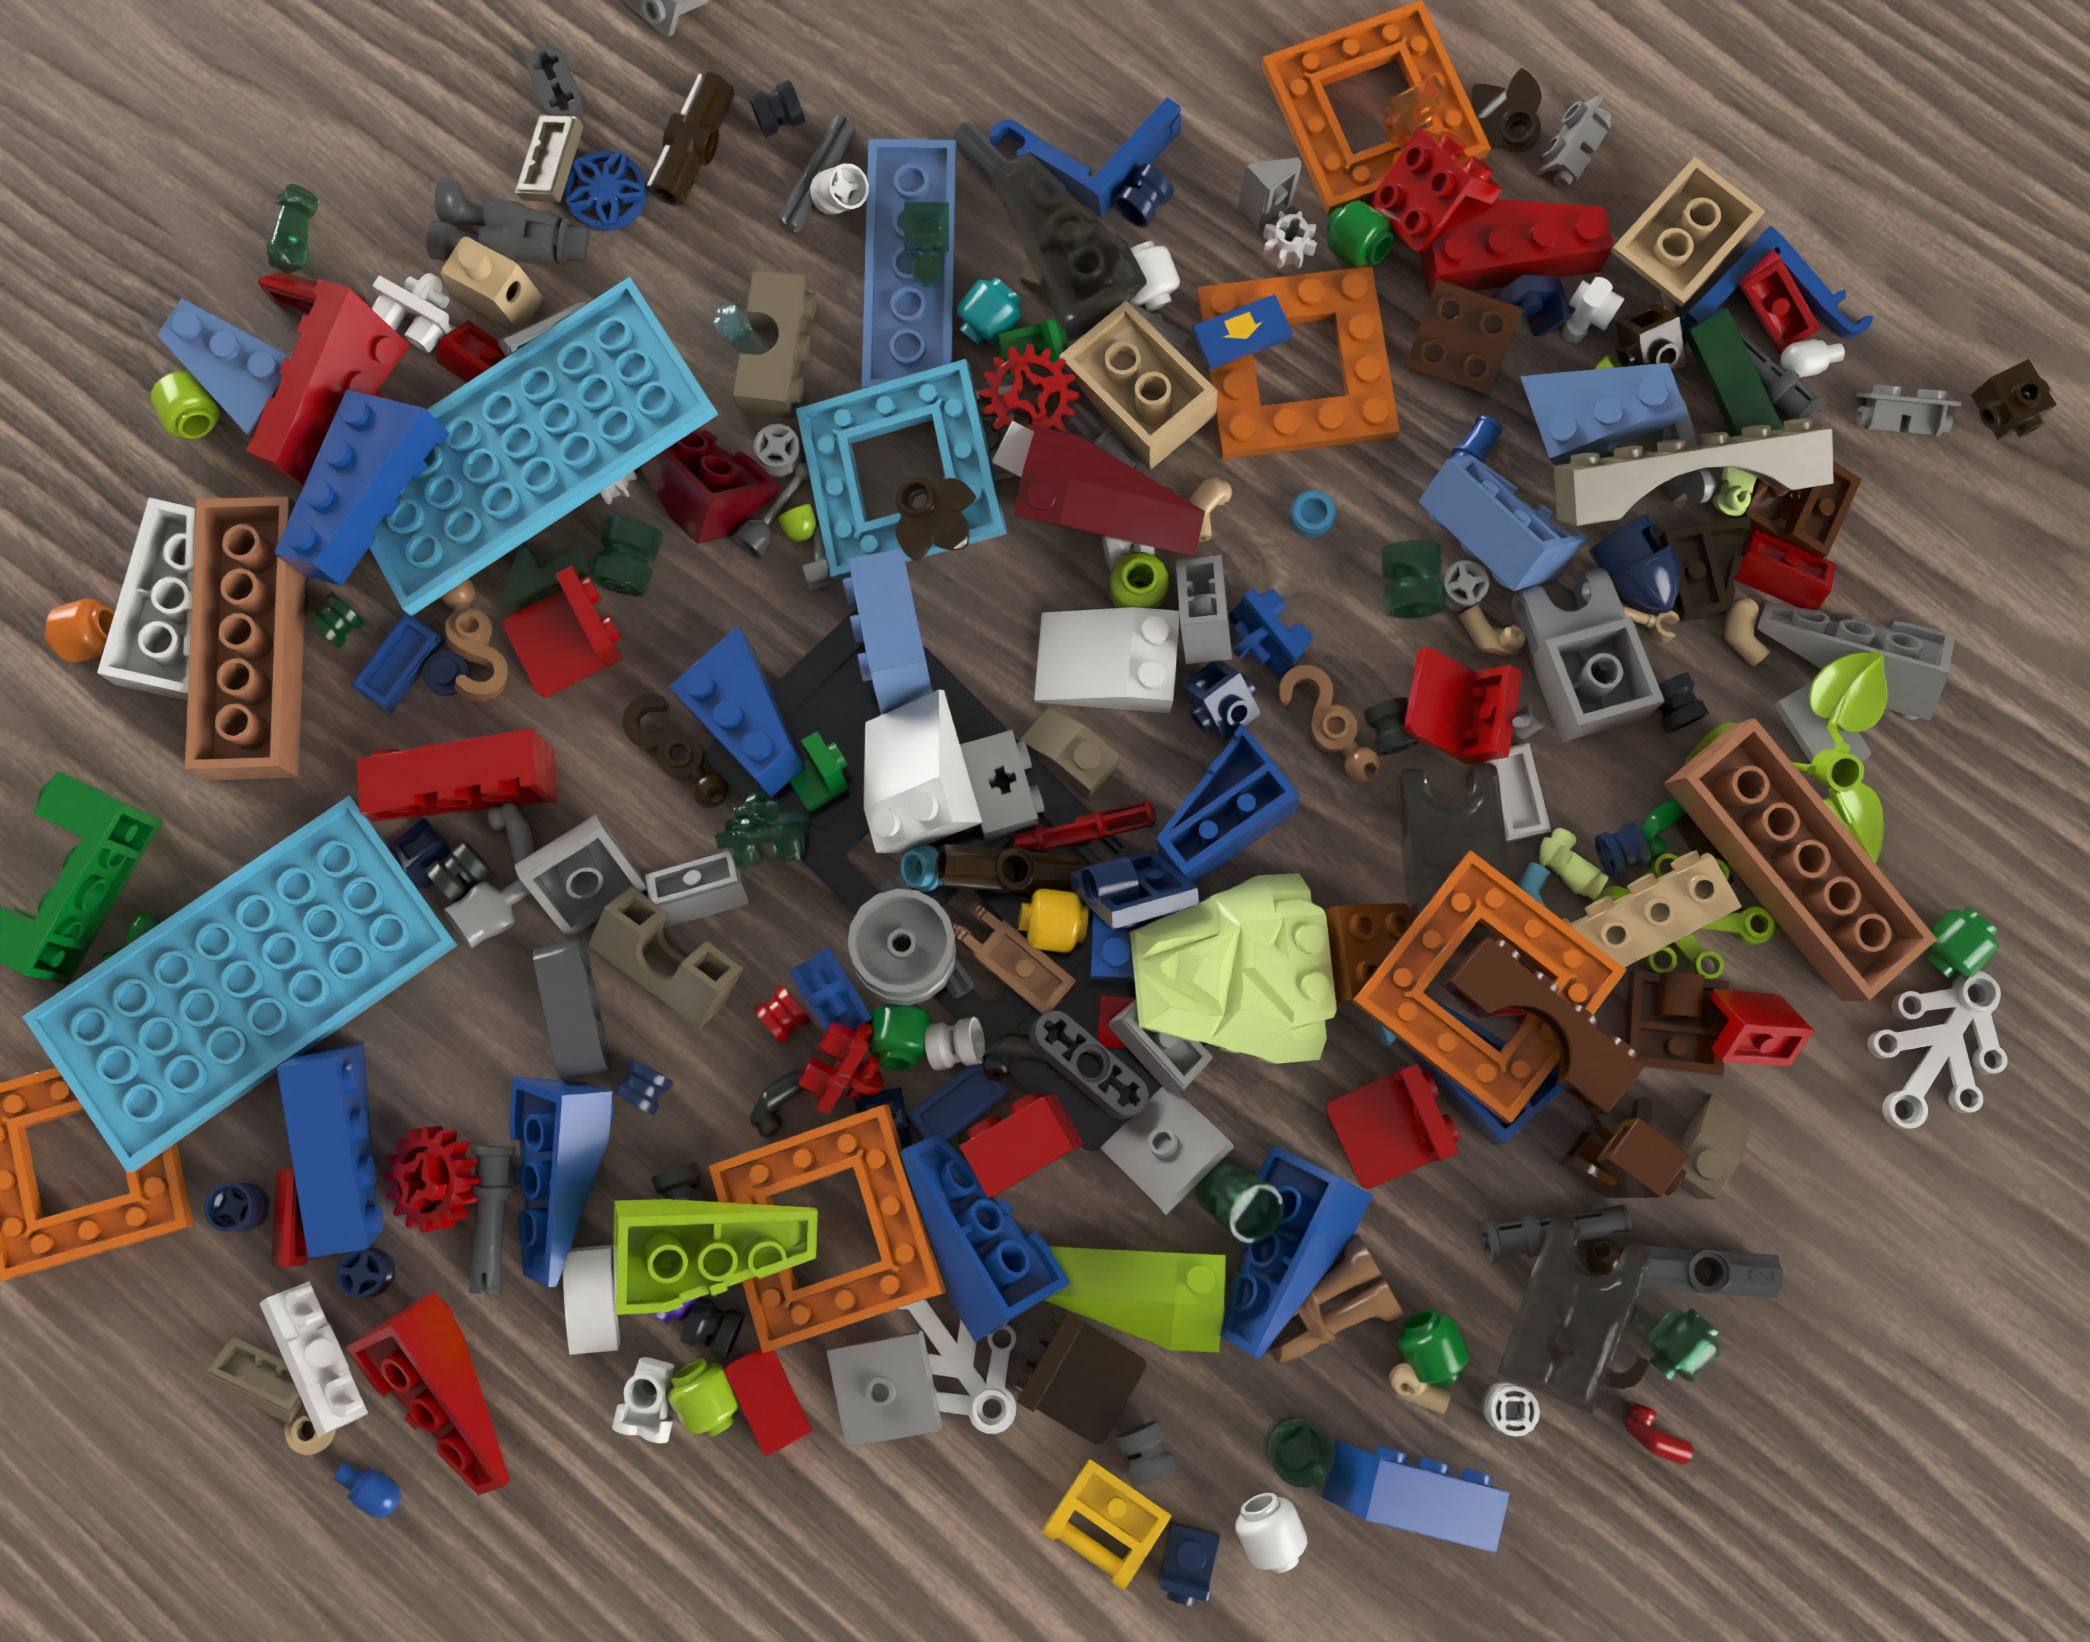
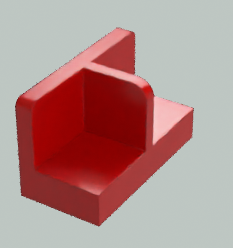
M1714 988L1709 996L1727 1016V1024L1711 1048L1721 1062L1790 1067L1814 1032V1029L1779 994Z

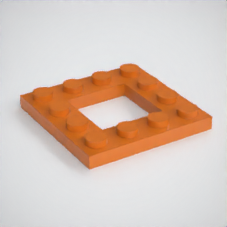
M1423 0L1277 51L1262 58L1261 67L1327 215L1332 214L1339 207L1344 208L1353 201L1365 202L1371 200L1373 194L1416 133L1405 135L1356 154L1352 153L1323 86L1397 60L1427 125L1425 130L1440 136L1445 131H1448L1467 145L1463 152L1469 157L1474 156L1478 159L1488 157L1491 147Z
M1372 266L1198 287L1197 301L1201 322L1274 294L1289 325L1333 320L1345 396L1261 406L1253 354L1208 371L1210 383L1217 389L1215 419L1222 460L1398 437L1400 429Z
M1470 850L1360 990L1352 1003L1505 1123L1510 1124L1560 1060L1559 1047L1551 1030L1540 1019L1528 1013L1507 1043L1498 1052L1425 995L1423 991L1477 921L1554 979L1553 982L1559 987V991L1556 994L1569 1005L1579 1004L1591 1014L1596 1012L1626 972V969Z
M56 1067L0 1083V1281H7L195 1227L177 1142L134 1173L126 1172L129 1194L44 1218L26 1128L85 1110Z
M889 1105L878 1106L708 1166L719 1202L774 1205L772 1199L774 1195L854 1168L882 1259L881 1262L800 1289L793 1267L763 1278L756 1276L742 1281L762 1353L947 1292L900 1154L903 1149Z

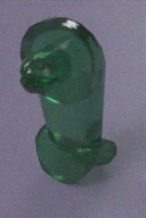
M296 184L287 185L285 192L278 195L275 204L280 206L273 235L266 245L269 265L288 274L299 271L307 261L309 218L314 215L319 203L313 193Z

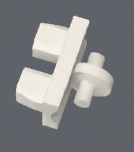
M427 273L419 281L411 276L408 277L404 287L409 291L380 275L372 285L379 295L372 310L395 331L405 316L412 319L413 323L404 336L410 343L422 351L430 353L438 344L439 339L456 329V327L449 324V315L434 306L436 305L444 309L449 303V297L441 293V279L434 274Z

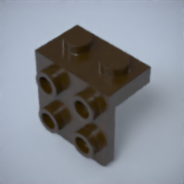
M1066 1311L1061 1321L1054 1316L1052 1317L1039 1340V1343L1045 1346L1036 1364L1028 1360L1013 1386L1021 1390L1016 1402L1032 1412L1035 1409L1039 1410L1089 1442L1100 1445L1106 1441L1145 1372L1146 1361L1137 1353Z

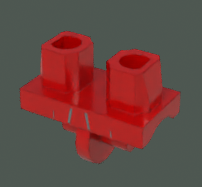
M860 1021L854 1031L834 1022L830 1023L820 1041L818 1050L837 1059V1062L832 1067L811 1057L804 1067L798 1082L800 1087L819 1097L816 1110L829 1115L847 1083L850 1085L846 1092L847 1096L853 1100H859L862 1093L866 1095L878 1094L884 1085V1078L877 1070L881 1061L873 1055H869L865 1062L861 1061L868 1049L866 1041L872 1033V1026Z

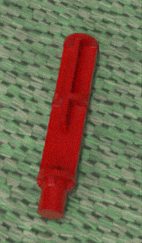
M1144 800L1136 804L1101 812L1095 811L1092 814L1076 817L1075 823L1044 829L1038 824L1028 832L1013 835L1015 847L1027 851L1035 849L1038 852H1045V850L1097 838L1102 839L1106 836L1145 827H1153L1156 822V813L1151 802Z

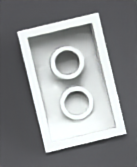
M1128 607L1043 612L1041 615L1034 703L1170 714L1174 697L1179 611Z
M944 690L932 692L865 722L864 811L876 853H906L918 845H928L982 823Z

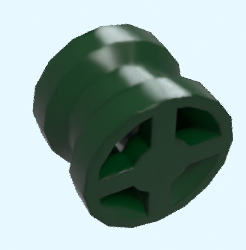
M333 591L325 597V604L319 610H311L305 616L338 648L346 643V635L352 629H360L366 623Z

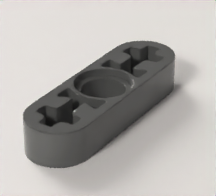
M1049 1011L1032 1023L1029 1029V1041L1032 1048L1107 1114L1116 1119H1128L1144 1110L1149 1098L1148 1089L1144 1081L1071 1017L1061 1011ZM1056 1024L1061 1029L1057 1036L1063 1043L1057 1040L1049 1044L1045 1040L1048 1031L1043 1026L1049 1028ZM1076 1040L1079 1046L1070 1051L1066 1059L1062 1057V1053L1068 1050L1064 1044L1068 1046ZM1081 1053H1091L1098 1059L1100 1071L1095 1078H1087L1078 1070L1077 1060ZM1112 1071L1115 1074V1077L1110 1079L1108 1082L1111 1083L1115 1088H1113L1111 1085H1108L1102 1088V1090L1099 1089L1098 1085L1104 1082L1110 1076ZM1127 1086L1132 1091L1128 1098L1133 1104L1128 1103L1120 1106L1117 1102L1120 1094L1116 1089L1120 1090Z

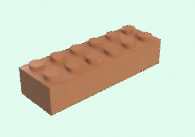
M289 496L196 499L185 770L207 781L299 778L306 577L274 554L296 505Z
M1755 718L1728 727L1664 783L1668 791L1841 1001L1872 999L1937 940Z

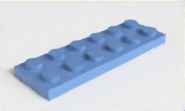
M868 139L867 181L869 193L866 209L862 389L952 363L956 140Z

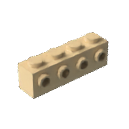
M1696 850L1671 863L1673 871L1657 879L1651 873L1632 882L1627 886L1630 891L1629 894L1615 901L1610 896H1606L1588 905L1585 908L1587 913L1585 917L1571 924L1567 918L1562 920L1621 966L1626 967L1742 906L1714 856L1709 853L1700 856Z

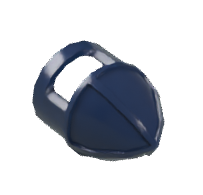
M1646 514L1604 538L1593 546L1589 553L1598 567L1608 572L1617 595L1622 602L1645 612L1668 613L1671 611L1679 593L1680 566L1672 545L1664 549L1661 548L1651 530L1655 524L1650 516Z

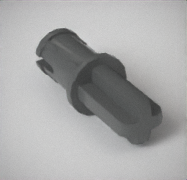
M1075 403L1070 406L1075 411L1072 419L1061 418L1063 424L1073 434L1081 436L1132 468L1136 469L1141 463L1113 435L1115 431L1112 428L1105 430L1080 404Z

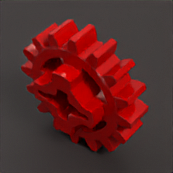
M1027 344L1024 355L1019 356L1017 350L1014 347H1010L1008 349L1009 361L1005 362L998 356L993 359L992 364L997 373L985 371L982 379L991 385V388L980 390L979 398L990 401V405L983 409L982 414L983 417L993 415L996 417L997 420L992 427L994 432L1001 430L1003 427L1009 428L1011 422L1014 421L1007 416L1011 413L1025 417L1029 425H1020L1032 431L1035 430V427L1052 428L1054 431L1059 432L1064 431L1065 426L1060 418H1073L1075 411L1067 406V402L1076 401L1079 394L1067 388V386L1074 382L1076 377L1074 374H1062L1061 370L1066 362L1064 358L1052 363L1049 361L1051 349L1046 348L1041 356L1034 355L1033 345ZM1029 366L1040 368L1050 376L1043 378L1030 371ZM1010 372L1013 387L1011 391L999 397V385L1006 374ZM1023 384L1024 386L1027 385L1029 391L1037 390L1039 392L1034 406L1030 405L1027 399L1019 400L1018 397L1022 392ZM1058 394L1056 411L1048 419L1045 403L1047 399Z
M442 1125L410 1129L407 1131V1138L396 1139L394 1142L399 1153L387 1155L386 1160L393 1168L392 1172L383 1174L384 1180L392 1182V1189L385 1194L386 1199H396L398 1204L393 1211L395 1216L407 1214L405 1220L406 1227L419 1226L420 1232L423 1233L452 1228L455 1226V1220L464 1219L469 1215L464 1205L477 1201V1197L470 1191L471 1185L480 1183V1178L471 1175L470 1168L474 1167L478 1160L477 1158L466 1157L465 1153L470 1143L468 1141L456 1142V1130L443 1131Z

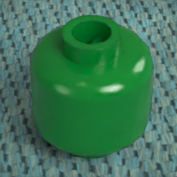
M1357 200L1348 203L1344 208H1337L1327 222L1326 229L1329 231L1327 244L1330 251L1355 267H1366L1371 264L1376 265L1380 263L1392 247L1394 235L1391 233L1390 219L1365 202Z
M1968 907L1963 912L1956 909L1948 910L1930 929L1937 940L1927 948L1931 954L1925 960L1947 978L1954 972L1963 977H1972L1997 952L1999 944L1994 935L1998 930L1985 918Z
M917 1003L909 1006L883 1004L873 1010V1019L870 1021V1026L873 1027L867 1044L870 1054L876 1056L881 1061L879 1066L889 1070L905 1071L913 1069L915 1063L926 1058L925 1032L932 1021L925 1010L917 1007Z
M1427 1309L1413 1314L1403 1322V1331L1397 1340L1398 1348L1405 1362L1412 1366L1418 1380L1424 1384L1435 1383L1438 1387L1448 1386L1456 1382L1462 1376L1461 1370L1467 1365L1470 1352L1454 1319L1444 1313H1437L1433 1309Z

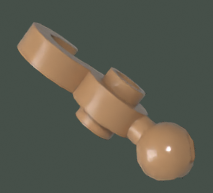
M467 579L440 597L443 604L453 610V613L446 621L444 637L448 648L455 654L470 662L483 665L491 671L493 676L485 682L474 681L465 675L457 676L455 681V691L463 698L473 702H486L496 698L503 692L508 678V665L504 657L497 650L488 647L492 636V624L485 614L471 608L470 604L473 602L476 593L473 583L470 579Z
M1299 665L1290 669L1283 676L1277 690L1278 704L1282 707L1288 706L1292 699L1293 688L1299 683H1309L1315 687L1318 698L1311 715L1310 737L1312 741L1322 751L1328 753L1341 752L1345 757V771L1348 777L1355 782L1366 783L1374 780L1381 768L1380 759L1376 752L1370 748L1359 747L1354 739L1358 731V725L1354 714L1346 707L1331 705L1334 692L1329 676L1320 668L1312 665ZM1364 769L1372 771L1374 773L1373 777H1367Z

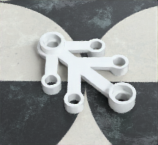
M1978 971L1972 977L1958 975L1954 979L1951 989L1923 994L1907 991L1896 995L1892 1000L1891 1007L1896 1017L1905 1021L1920 1018L1925 1011L1953 1008L1944 1024L1902 1032L1885 1029L1876 1031L1869 1036L1867 1042L1868 1049L1874 1057L1879 1059L1895 1057L1903 1050L1930 1046L1903 1090L1889 1094L1883 1102V1115L1891 1126L1898 1129H1911L1919 1127L1925 1122L1928 1115V1106L1923 1097L1946 1060L1954 1086L1948 1094V1102L1952 1109L1959 1113H1971L1981 1108L1984 1100L1983 1094L1975 1085L1963 1038V1033L1970 1022L1972 1023L1979 1046L1972 1055L1974 1068L1982 1074H1996L2006 1068L2008 1061L2006 1053L1999 1046L1991 1015L1999 1004L2001 991L1998 983L1987 973ZM1970 986L1978 991L1979 998L1976 1003L1969 999L1968 988ZM1906 997L1914 1002L1915 1010L1912 1014L1907 1013L1903 1008V1001ZM1881 1036L1887 1037L1891 1043V1048L1887 1053L1879 1047ZM1987 1051L1995 1057L1993 1068L1988 1067L1984 1062V1056ZM1963 1090L1971 1095L1972 1100L1968 1107L1964 1106L1960 1101V1094ZM1899 1101L1907 1108V1114L1903 1119L1899 1118L1895 1113V1105Z
M926 1299L898 1308L910 1311L941 1354L928 1353L931 1373L958 1378L969 1393V1395L938 1392L935 1387L939 1411L969 1415L972 1424L979 1431L987 1434H997L1006 1430L1012 1424L1016 1415L1014 1396L1005 1388L1009 1354L1014 1348L1017 1339L1013 1327L1007 1324L1000 1328L1007 1330L1011 1335V1343L1004 1348L996 1346L993 1342V1334L996 1331L988 1335L987 1341L992 1349L985 1382L973 1366L977 1342H974L962 1320H960L958 1340L956 1342ZM988 1399L999 1401L1002 1407L1001 1413L996 1417L987 1416L983 1411L985 1401Z

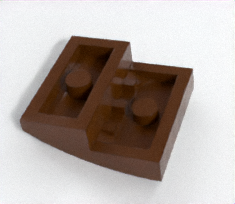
M1833 461L1834 483L1787 490L1767 486L1759 479H1756L1753 491L1750 493L1751 500L1746 508L1747 510L1741 516H1736L1735 518L1750 516V527L1762 531L1819 557H1827L1862 479Z

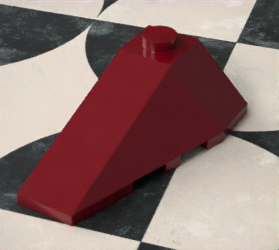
M1035 427L1023 467L1013 515L1019 519L1195 557L1205 511L1081 436Z
M707 430L701 433L697 431L691 432L639 466L669 517L696 544L732 536L741 524L749 520L778 492L780 484L751 457L741 451L733 456L717 446L716 441L718 437Z

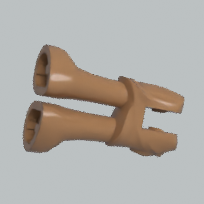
M1359 1234L1353 1236L1344 1248L1343 1261L1321 1278L1292 1316L1299 1330L1284 1336V1338L1270 1347L1269 1350L1278 1364L1301 1357L1322 1344H1328L1330 1341L1337 1339L1336 1333L1361 1321L1378 1317L1390 1322L1404 1315L1383 1277L1373 1281L1352 1299L1321 1315L1320 1304L1381 1275Z

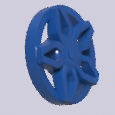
M598 151L582 158L579 157L572 163L564 188V198L568 209L579 223L597 231H613L627 226L639 216L646 203L647 185L638 165L626 154L619 151ZM605 162L603 172H600L599 167L596 165L597 163ZM617 163L620 164L619 170L615 174L610 173ZM627 168L634 173L638 184L625 179ZM588 169L595 173V175L590 179L584 176L583 171ZM577 178H579L584 186H579L573 191L574 184ZM624 189H630L635 192L624 194ZM584 195L589 196L587 200L577 201ZM634 202L633 206L626 213L618 217L619 205L621 203L628 204ZM595 207L600 220L589 218L580 211L591 210ZM603 210H611L609 220H607Z

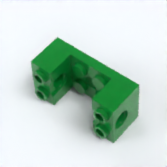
M57 770L53 779L49 780L40 790L38 804L32 813L82 838L79 844L66 855L62 865L63 871L53 888L49 889L40 899L37 915L16 907L14 910H11L0 904V963L25 976L68 985L163 821L101 789Z

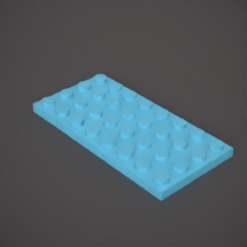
M631 277L623 280L427 409L450 434L441 447L436 444L424 460L427 464L425 470L417 480L412 477L397 497V500L401 502L391 517L387 515L380 521L373 531L376 538L369 548L402 609L412 616L719 415Z
M349 795L25 1014L22 1018L126 1172L134 1173L277 1072V1066L298 1055L304 1054L458 946V943L410 876L405 873L370 820L359 813V805Z

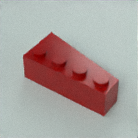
M1465 196L1425 252H1419L1428 297L1430 298L1437 278L1478 291L1507 286L1522 275L1562 278L1600 272L1609 258L1614 245L1605 207L1495 199L1492 204Z
M532 728L444 744H426L404 751L380 749L373 751L370 757L357 759L359 813L373 822L489 810L494 806H502L503 802L512 803L516 806L557 802L554 748Z

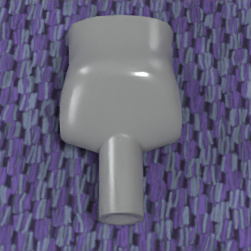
M520 879L501 891L490 883L483 881L475 885L460 901L444 908V913L469 949H473L485 939L499 935L513 926L515 918L511 906L531 893Z

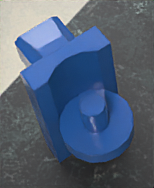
M1252 589L1242 596L1241 602L1228 615L1236 625L1232 630L1241 640L1234 648L1233 653L1238 659H1242L1251 653L1260 665L1266 663L1275 676L1280 678L1305 653V648L1313 639L1303 625L1296 623L1286 629L1277 617L1286 608L1283 599L1275 589L1261 594Z
M829 946L809 960L788 971L824 1031L827 1030L831 1022L855 1031L860 1021L867 1024L873 1019Z

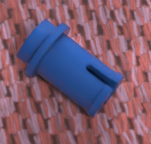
M1478 416L1463 442L1452 449L1453 458L1472 455L1485 464L1484 457L1496 438L1502 433L1501 425L1489 416Z

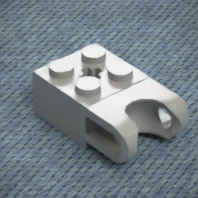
M1603 568L1584 571L1576 582L1574 594L1578 611H1564L1554 606L1545 590L1537 585L1516 590L1511 603L1516 625L1525 633L1526 641L1524 645L1562 743L1647 719L1665 701L1632 618L1626 617L1608 572Z

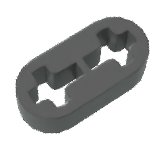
M550 45L535 48L529 54L526 64L546 115L575 116L581 121L585 114L584 103L564 55L558 48ZM551 63L557 78L549 81L543 65ZM564 94L569 109L566 111L560 110L556 95Z

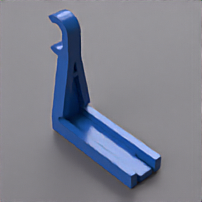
M1166 97L1107 163L1092 177H1090L1091 169L1044 142L1014 120L1007 119L996 123L990 131L989 138L993 146H999L1000 141L1005 137L1014 138L1023 145L1022 148L1017 150L1019 167L1031 161L1088 210L1102 218L1114 205L1113 198L1117 192L1124 186H1130L1132 175L1137 168L1144 163L1151 165L1181 132V106Z
M1772 226L1768 227L1680 318V325L1683 330H1686L1710 316L1739 286L1738 281L1765 254L1774 249L1781 257L1809 309L1840 337L1846 339L1857 337L1869 328L1873 320V316H1864L1856 324L1851 323L1838 310V304L1846 298V291L1841 290L1833 294L1788 241Z

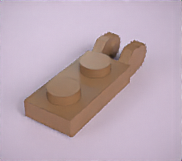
M973 900L967 907L970 915L979 923L992 930L993 933L982 945L964 926L954 922L952 928L955 938L974 953L973 956L978 962L1037 1012L1043 1015L1052 1011L1073 987L1076 980L1041 950L1031 948L1027 939L1005 920L1003 922L999 921L983 906Z

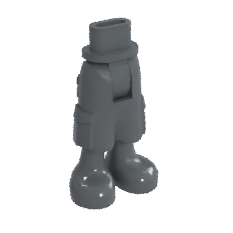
M441 177L438 180L435 189V210L440 221L432 220L427 233V252L431 259L448 260L461 238L469 237L515 263L548 264L554 263L556 257L560 265H565L567 260L586 261L590 240L589 227L572 225L571 219H562L548 212L527 208L524 204L517 201L489 198L484 206L478 205L464 197L460 185L454 179ZM466 224L485 227L481 228L479 233L458 229L454 225Z

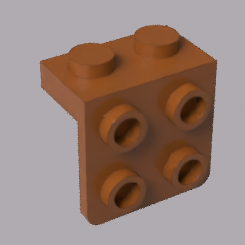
M1407 904L1338 905L1324 909L1327 918L1336 1005L1349 1003L1354 1000L1412 925L1411 911Z

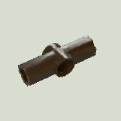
M709 71L705 74L699 73L681 113H673L667 122L663 135V151L647 183L649 193L655 195L663 203L674 207L676 205H684L701 166L709 165L714 158L719 143V127L735 95L733 86L727 83L720 75Z
M944 844L940 846L939 854L936 858L935 876L938 880V886L991 890L998 894L1010 892L1033 894L1040 888L1075 893L1071 890L1070 873L1082 870V866L1076 855L1028 852L1019 847L1005 850ZM1004 860L1011 862L1015 868L1016 875L1013 882L1008 881L1003 875L1002 865Z

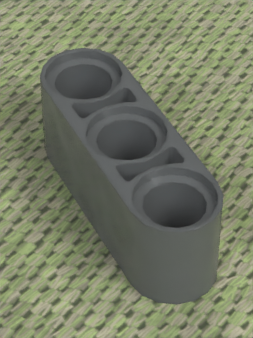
M582 938L534 949V968L553 1058L560 1079L564 1082L610 1070L611 1057L591 963Z

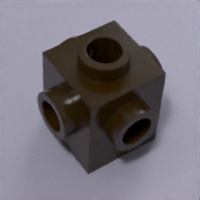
M1654 303L1616 320L1619 347H1617L1616 354L1621 367L1669 363L1671 371L1686 365L1684 355L1686 338L1683 333L1684 330L1680 325V317Z
M2029 359L1990 377L1971 394L1979 409L1982 422L1992 430L1997 440L2016 432L2019 438L2033 432L2045 424L2042 416L2057 405L2052 397L2048 383L2040 378Z

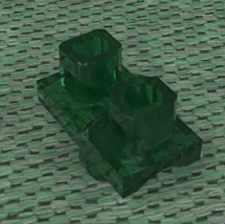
M754 789L748 792L746 804L734 806L735 819L727 820L725 831L715 835L718 849H729L736 868L759 864L764 858L761 844L773 843L777 861L781 863L797 861L805 852L803 831L810 823L807 809L782 812L780 800L767 801L763 790Z

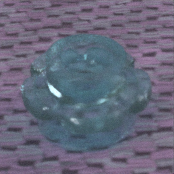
M736 301L726 306L723 303L718 305V315L713 317V323L719 336L723 341L730 339L736 345H740L742 343L741 339L751 334V327L743 309Z

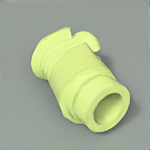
M1731 466L1723 467L1721 479L1723 484L1720 493L1712 498L1714 507L1723 515L1731 517L1741 516L1750 504V493L1753 491L1757 478Z
M1556 828L1552 832L1551 838L1544 837L1540 845L1539 860L1541 866H1548L1557 875H1560L1562 881L1575 894L1586 895L1595 900L1608 881L1609 876L1600 872L1601 870L1571 851L1576 843L1575 835L1563 828Z

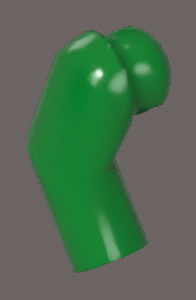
M1674 797L1650 811L1640 828L1648 842L1651 860L1656 859L1668 849V843L1660 835L1668 827L1688 815Z

